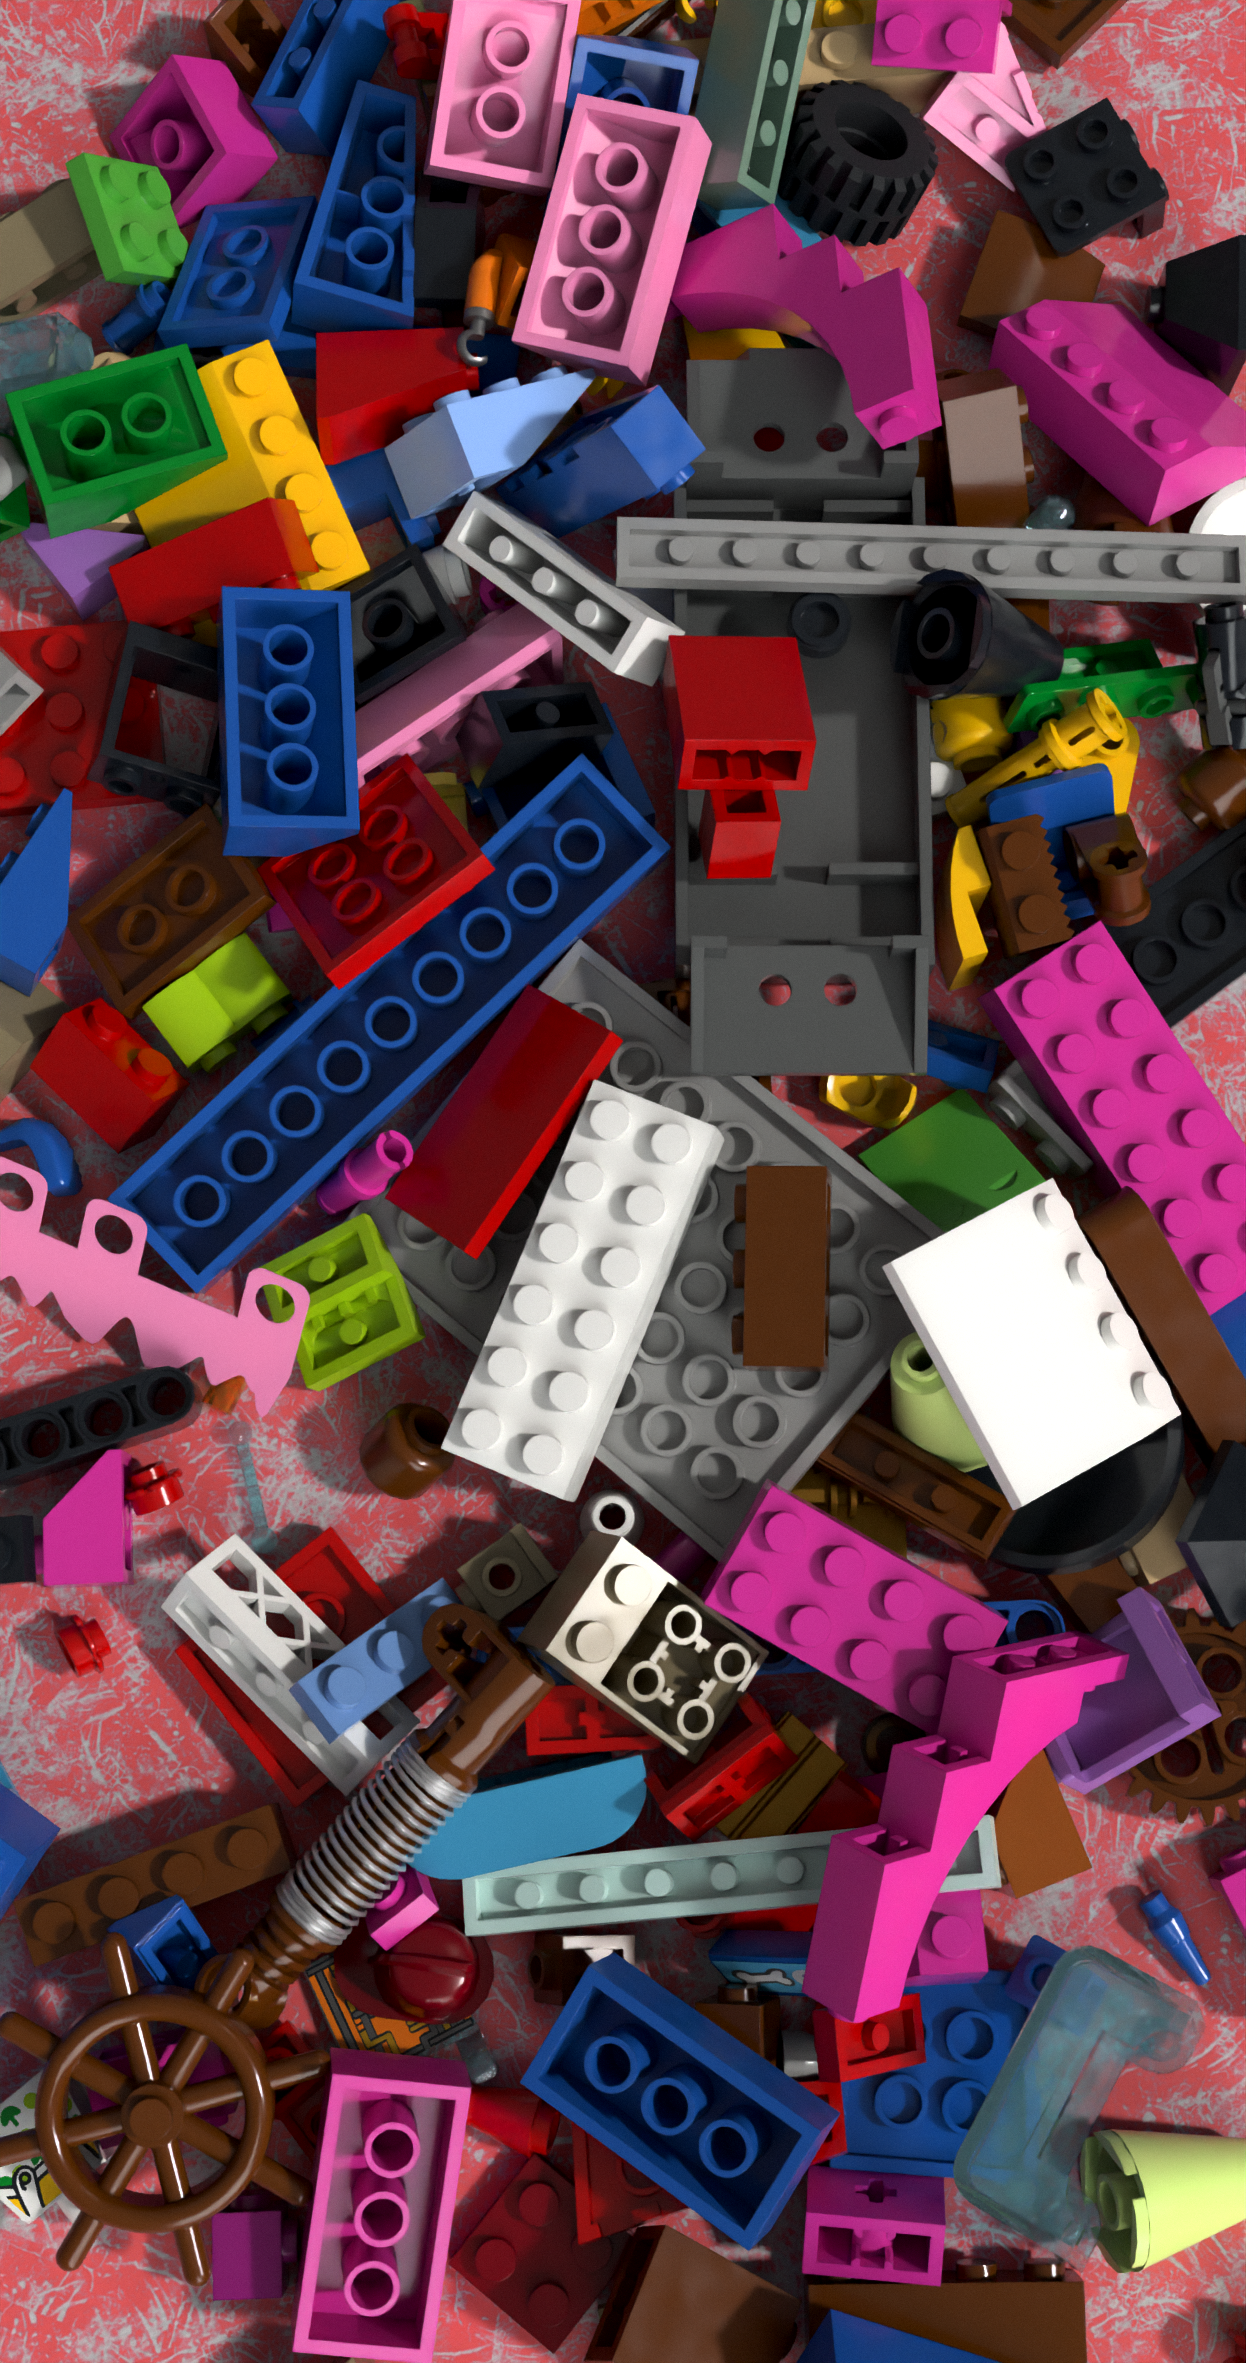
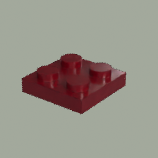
M534 2152L454 2252L448 2264L554 2354L622 2266L634 2233L631 2230H627L584 2246L578 2245L575 2183L544 2156Z

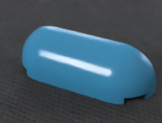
M633 1750L626 1753L625 1756L612 1758L611 1751L591 1752L478 1779V1786L471 1794V1797H467V1801L463 1802L461 1808H454V1816L446 1817V1825L438 1826V1835H430V1844H422V1853H414V1862L407 1864L430 1877L459 1880L607 1845L627 1832L642 1810L647 1785L643 1780L646 1778V1770L642 1753L639 1750Z

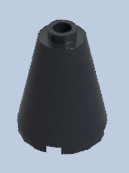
M941 569L925 575L916 583L924 587L917 593L912 602L903 599L896 611L890 633V662L894 672L902 674L908 685L903 687L910 694L928 700L1016 697L1018 692L1027 684L1056 681L1061 675L1064 664V652L1060 641L975 577L965 572Z

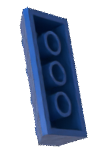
M222 586L216 620L223 856L288 857L359 834L360 816L350 591Z

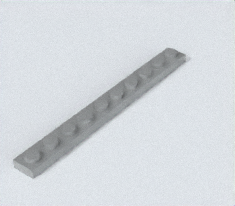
M617 517L615 587L916 596L924 587L916 583L925 575L941 569H949L970 574L1002 598L1198 604L1241 601L1243 605H1246V535Z

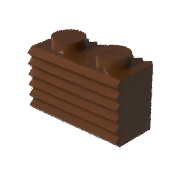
M1038 814L979 829L974 835L992 884L987 896L1004 959L1058 946L1070 940L1075 932L1067 927L1071 918L1064 915V912L1068 906L1060 902L1065 893L1057 889L1061 881L1055 878L1054 874L1058 868L1050 864L1054 855L1047 852L1051 843L1043 838L1048 830L1040 826L1044 818Z

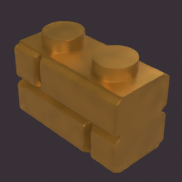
M785 1711L778 1720L771 1715L770 1717L799 1757V1760L715 1825L729 1840L789 1835L813 1808L839 1771H844L849 1766L789 1711Z

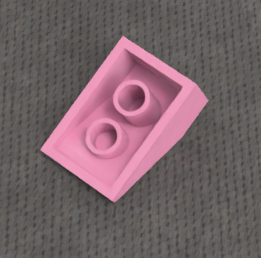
M452 0L423 174L544 197L552 189L581 0Z

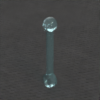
M236 1421L229 1426L227 1437L237 1448L256 1531L251 1537V1544L260 1553H270L277 1547L278 1536L276 1532L268 1528L249 1446V1441L253 1435L252 1428L245 1421Z

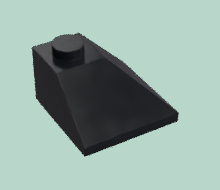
M1246 235L1232 237L1166 262L1157 286L1149 285L1145 298V323H1154V333L1228 397L1246 361Z
M1222 1440L1175 1540L1219 1626L1233 1627L1246 1620V1447L1235 1440Z

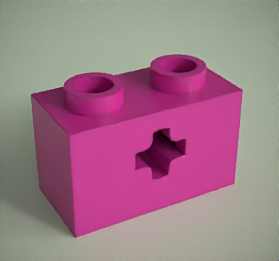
M814 2165L808 2167L802 2273L941 2286L946 2229L943 2177L838 2169Z

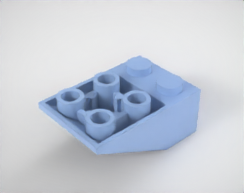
M558 366L534 376L530 384L520 386L518 378H509L483 390L482 396L471 398L468 390L457 391L435 401L433 406L436 412L421 415L403 424L404 435L384 450L411 520L459 507L468 501L473 491L481 493L523 466L596 378L594 369L590 368L568 374L565 366Z

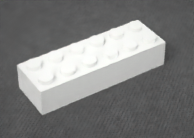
M594 1079L441 1449L560 1499L576 1502L725 1139L716 1126Z

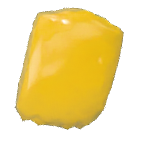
M821 1076L819 1083V1099L821 1102L867 1125L890 1129L899 1125L911 1112L917 1096L916 1085L900 1076Z

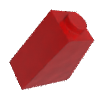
M464 327L316 333V418L320 454L324 465H335L392 444L404 435L403 424L421 415L436 412L433 403L446 395L461 390L479 391L478 367L464 363L456 350L458 336L464 331ZM476 352V353H470L472 356L478 357V353H477V352Z

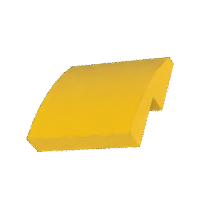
M971 825L960 828L957 831L943 866L937 894V946L948 991L971 985L988 953L976 917L992 884Z

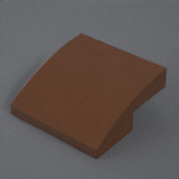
M997 210L962 306L957 326L995 339L1000 320L1045 299L1092 303L1105 264L1084 249H1080L1067 257H1059L1053 253L1037 224Z

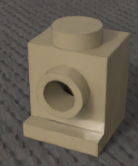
M520 1522L507 1534L456 1569L464 1582L454 1590L466 1606L488 1614L490 1617L502 1622L556 1583L559 1576ZM498 1565H507L514 1570L515 1580L508 1589L499 1590L490 1583V1573Z

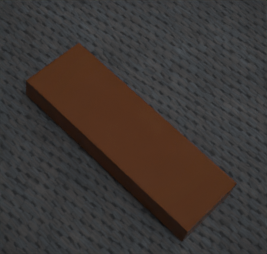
M858 1411L813 1464V1466L983 1565L986 1564L1017 1512V1509L1012 1510L1004 1495Z

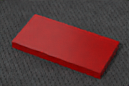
M528 984L413 1154L412 1162L401 1172L385 1196V1199L477 1260L589 1093L594 1079L597 1080L623 1040L606 1027Z

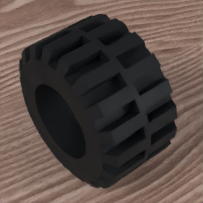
M831 80L829 85L821 82L814 85L811 91H807L792 116L777 193L781 199L785 201L789 199L791 203L788 209L796 217L803 216L808 222L807 226L817 232L820 230L828 234L829 237L835 234L840 242L847 240L855 246L866 247L868 242L876 246L886 244L888 238L895 239L900 235L934 177V171L938 166V156L934 153L936 145L933 138L925 133L927 128L922 121L914 117L910 113V109L903 103L889 97V94L879 89H871L866 84L855 81L853 84H848L844 80Z

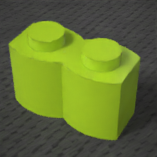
M244 932L211 954L194 970L167 986L142 1008L192 1074L204 1068L207 1074H211L226 1065L238 1054L234 1044L242 1037L254 1030L258 1036H261L287 1016L289 1012L285 1007L291 1003L293 997Z

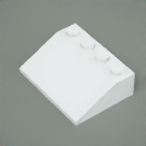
M1053 1178L882 1266L1012 1510L1028 1504L1129 1447L1181 1414L1172 1397L1168 1383L1158 1372L1139 1337L1134 1321L1123 1308L1106 1276L1103 1264L1093 1253L1074 1218L1069 1202L1062 1196Z

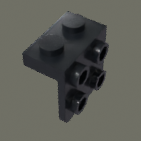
M1108 98L1101 100L1014 149L1005 158V171L1051 250L1059 257H1067L1130 221L1141 239L1163 228L1165 204L1169 200L1165 182L1154 167L1149 168L1140 153L1139 142L1133 128L1126 119L1120 120Z

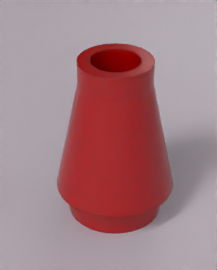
M470 2082L471 2095L466 2125L477 2129L528 2158L534 2152L546 2156L549 2155L556 2139L562 2113L528 2088L482 2086Z

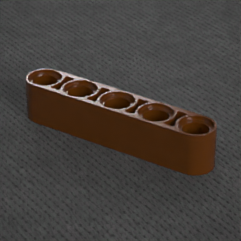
M1124 1186L1076 1217L1075 1220L1093 1253L1103 1264L1111 1286L1127 1315L1134 1321L1139 1337L1151 1359L1165 1376L1181 1412L1184 1431L1201 1461L1209 1470L1222 1440H1235L1246 1447V1380L1150 1209L1132 1188Z

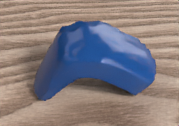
M24 1117L0 1130V1152L28 1145L34 1154L40 1174L47 1182L48 1191L52 1195L64 1197L76 1195L81 1191L83 1187L81 1182L82 1175L79 1172V1165L74 1157V1150L53 1123H47L34 1117Z

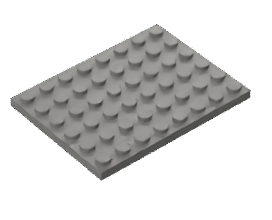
M579 938L538 989L606 1027L623 1040L597 1080L714 1125L725 1139L595 1457L717 1561H720L765 1480L769 1479L791 1492L815 1463L819 1455L839 1434L890 1372V1362L895 1347L903 1338L917 1331L882 1266L945 1234V1232L751 1076H690V1027ZM467 1074L410 1141L413 1154ZM587 1096L477 1260L385 1199V1196L403 1169L389 1179L388 1186L381 1194L370 1200H361L343 1222L345 1223L362 1213L370 1215L397 1264L413 1302L478 1357ZM747 1166H827L832 1175L829 1372L749 1371L743 1366V1355H733L732 1353L733 1315H744V1289H734L733 1255L735 1249H745L746 1223L735 1222L734 1192L736 1183H746Z

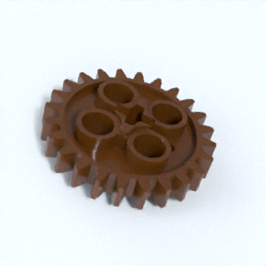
M1189 1608L1185 1613L1183 1627L1177 1628L1173 1619L1166 1612L1201 1678L1203 1663L1212 1658L1227 1661L1235 1671L1236 1682L1230 1692L1219 1693L1211 1690L1206 1685L1222 1716L1208 1723L1206 1729L1213 1748L1220 1758L1223 1771L1219 1775L1211 1771L1204 1739L1200 1729H1197L1178 1740L1191 1747L1195 1754L1196 1765L1190 1776L1176 1777L1167 1772L1161 1762L1162 1750L1118 1776L1128 1772L1133 1778L1125 1795L1128 1799L1137 1796L1144 1790L1152 1794L1148 1812L1152 1815L1160 1811L1166 1802L1174 1804L1175 1824L1181 1825L1188 1817L1190 1809L1197 1808L1203 1827H1209L1213 1824L1215 1808L1221 1807L1225 1816L1233 1823L1240 1820L1238 1801L1243 1799L1246 1802V1757L1237 1756L1229 1750L1225 1743L1224 1734L1229 1723L1235 1721L1246 1723V1620L1239 1623L1232 1632L1224 1630V1626H1219L1213 1614L1208 1626H1200L1195 1609Z

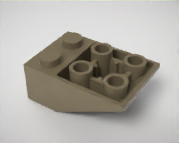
M593 1530L590 1531L516 1640L566 1679L695 1765L736 1705L737 1699L741 1697L769 1654V1651L719 1612L706 1606L700 1597L621 1536Z

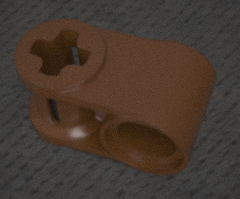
M1122 812L1064 827L1062 831L1063 845L1070 872L1075 882H1079L1094 912V916L1106 925L1118 927L1133 925L1147 917L1151 910L1150 894L1142 880V874L1148 866L1147 853L1137 837L1129 814Z

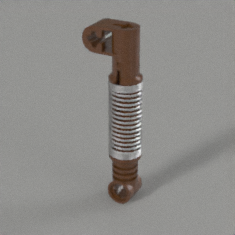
M455 1603L440 1607L429 1617L421 1638L423 1652L429 1663L453 1688L457 1695L428 1728L415 1729L410 1736H406L401 1746L397 1747L396 1752L392 1753L391 1761H385L383 1770H377L375 1779H369L367 1788H361L359 1792L360 1797H353L351 1801L352 1806H345L343 1810L344 1815H337L336 1824H329L328 1833H322L319 1838L320 1842H314L311 1847L312 1851H306L304 1860H298L296 1869H290L285 1878H282L281 1882L277 1884L269 1897L270 1908L266 1911L265 1918H260L255 1924L254 1930H250L245 1935L243 1943H238L234 1948H245L254 1957V1967L243 1984L242 1998L239 2001L237 1995L230 2007L251 2029L267 2028L278 2020L286 2005L289 1985L294 1984L299 1978L300 1972H304L308 1968L311 1959H316L320 1953L333 1952L347 1938V1935L351 1934L352 1926H358L359 1917H366L367 1908H374V1899H382V1890H390V1881H398V1872H406V1862H414V1853H422V1844H430V1835H438V1826H445L446 1817L454 1816V1808H461L463 1802L467 1801V1797H471V1794L478 1786V1773L555 1686V1681L547 1670L522 1644L516 1641L517 1638L497 1619L466 1605ZM471 1646L491 1654V1656L485 1663L470 1657L472 1653ZM348 1915H351V1916H352L353 1921H351V1920L349 1919V1916H348ZM225 1953L214 1956L203 1965L196 1977L194 1990L207 1993L229 1954Z

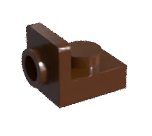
M536 1933L534 1949L530 1953L527 1968L529 1983L534 1989L535 2002L565 2006L587 1967L614 1952L635 1967V1935Z

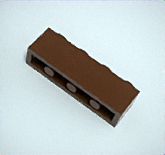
M278 1802L263 1806L14 1901L13 1904L33 1965L37 1967L100 1943L102 1938L108 1934L106 1929L116 1921L176 1894L183 1898L187 1906L191 1908L296 1868L298 1857Z
M1057 2258L1023 2260L1024 2269L997 2270V2262L990 2259H960L955 2261L956 2270H942L941 2286L804 2274L805 2348L829 2310L833 2309L1001 2363H1087L1084 2281L1074 2269H1065V2261Z

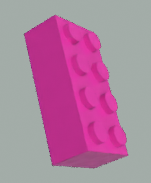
M769 1479L765 1480L701 1592L703 1603L706 1606L931 1735H936L938 1731L952 1657L994 1648L1009 1622L997 1610Z
M330 2047L331 2065L325 2078L311 2175L313 2194L312 2200L307 2204L291 2313L292 2352L411 2363H432L471 2095V2084L466 2062Z

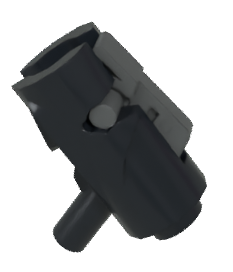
M1241 601L1210 604L1204 607L1205 616L1192 622L1197 666L1196 708L1199 715L1202 747L1204 750H1215L1220 745H1232L1233 750L1246 749V609L1243 610V602Z

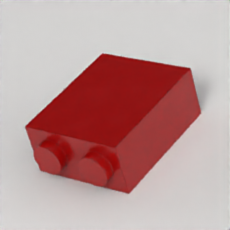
M669 635L662 690L677 789L807 791L817 740L796 637Z

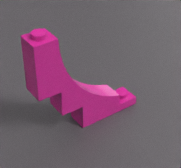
M773 203L685 244L664 323L684 315L698 333L723 329H760L798 337L819 348H823L841 364L850 388L854 414L883 450L942 426L927 305L899 267L864 282L862 270L835 234L803 249L802 240Z
M1078 1630L952 1657L937 1734L895 1744L892 1747L878 1822L831 1836L801 1992L826 2006L827 2011L833 2017L851 2023L864 2022L870 2017L899 2008L907 1973L924 1924L949 1870L967 1839L989 1807L1024 1766L1056 1737L1078 1723L1084 1692L1095 1690L1097 1685L1125 1678L1129 1653Z

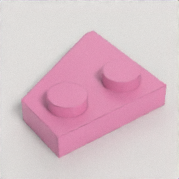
M1001 22L995 75L950 72L919 114L931 126L1014 192L1016 188L1005 171V158L1007 154L1048 130L1034 103L1031 88L1024 71L1019 66L1008 38L1007 29Z

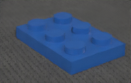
M315 195L206 205L157 330L166 349L187 343L189 348H207L211 346L257 344L269 339V342H278L293 300L294 280L318 207Z

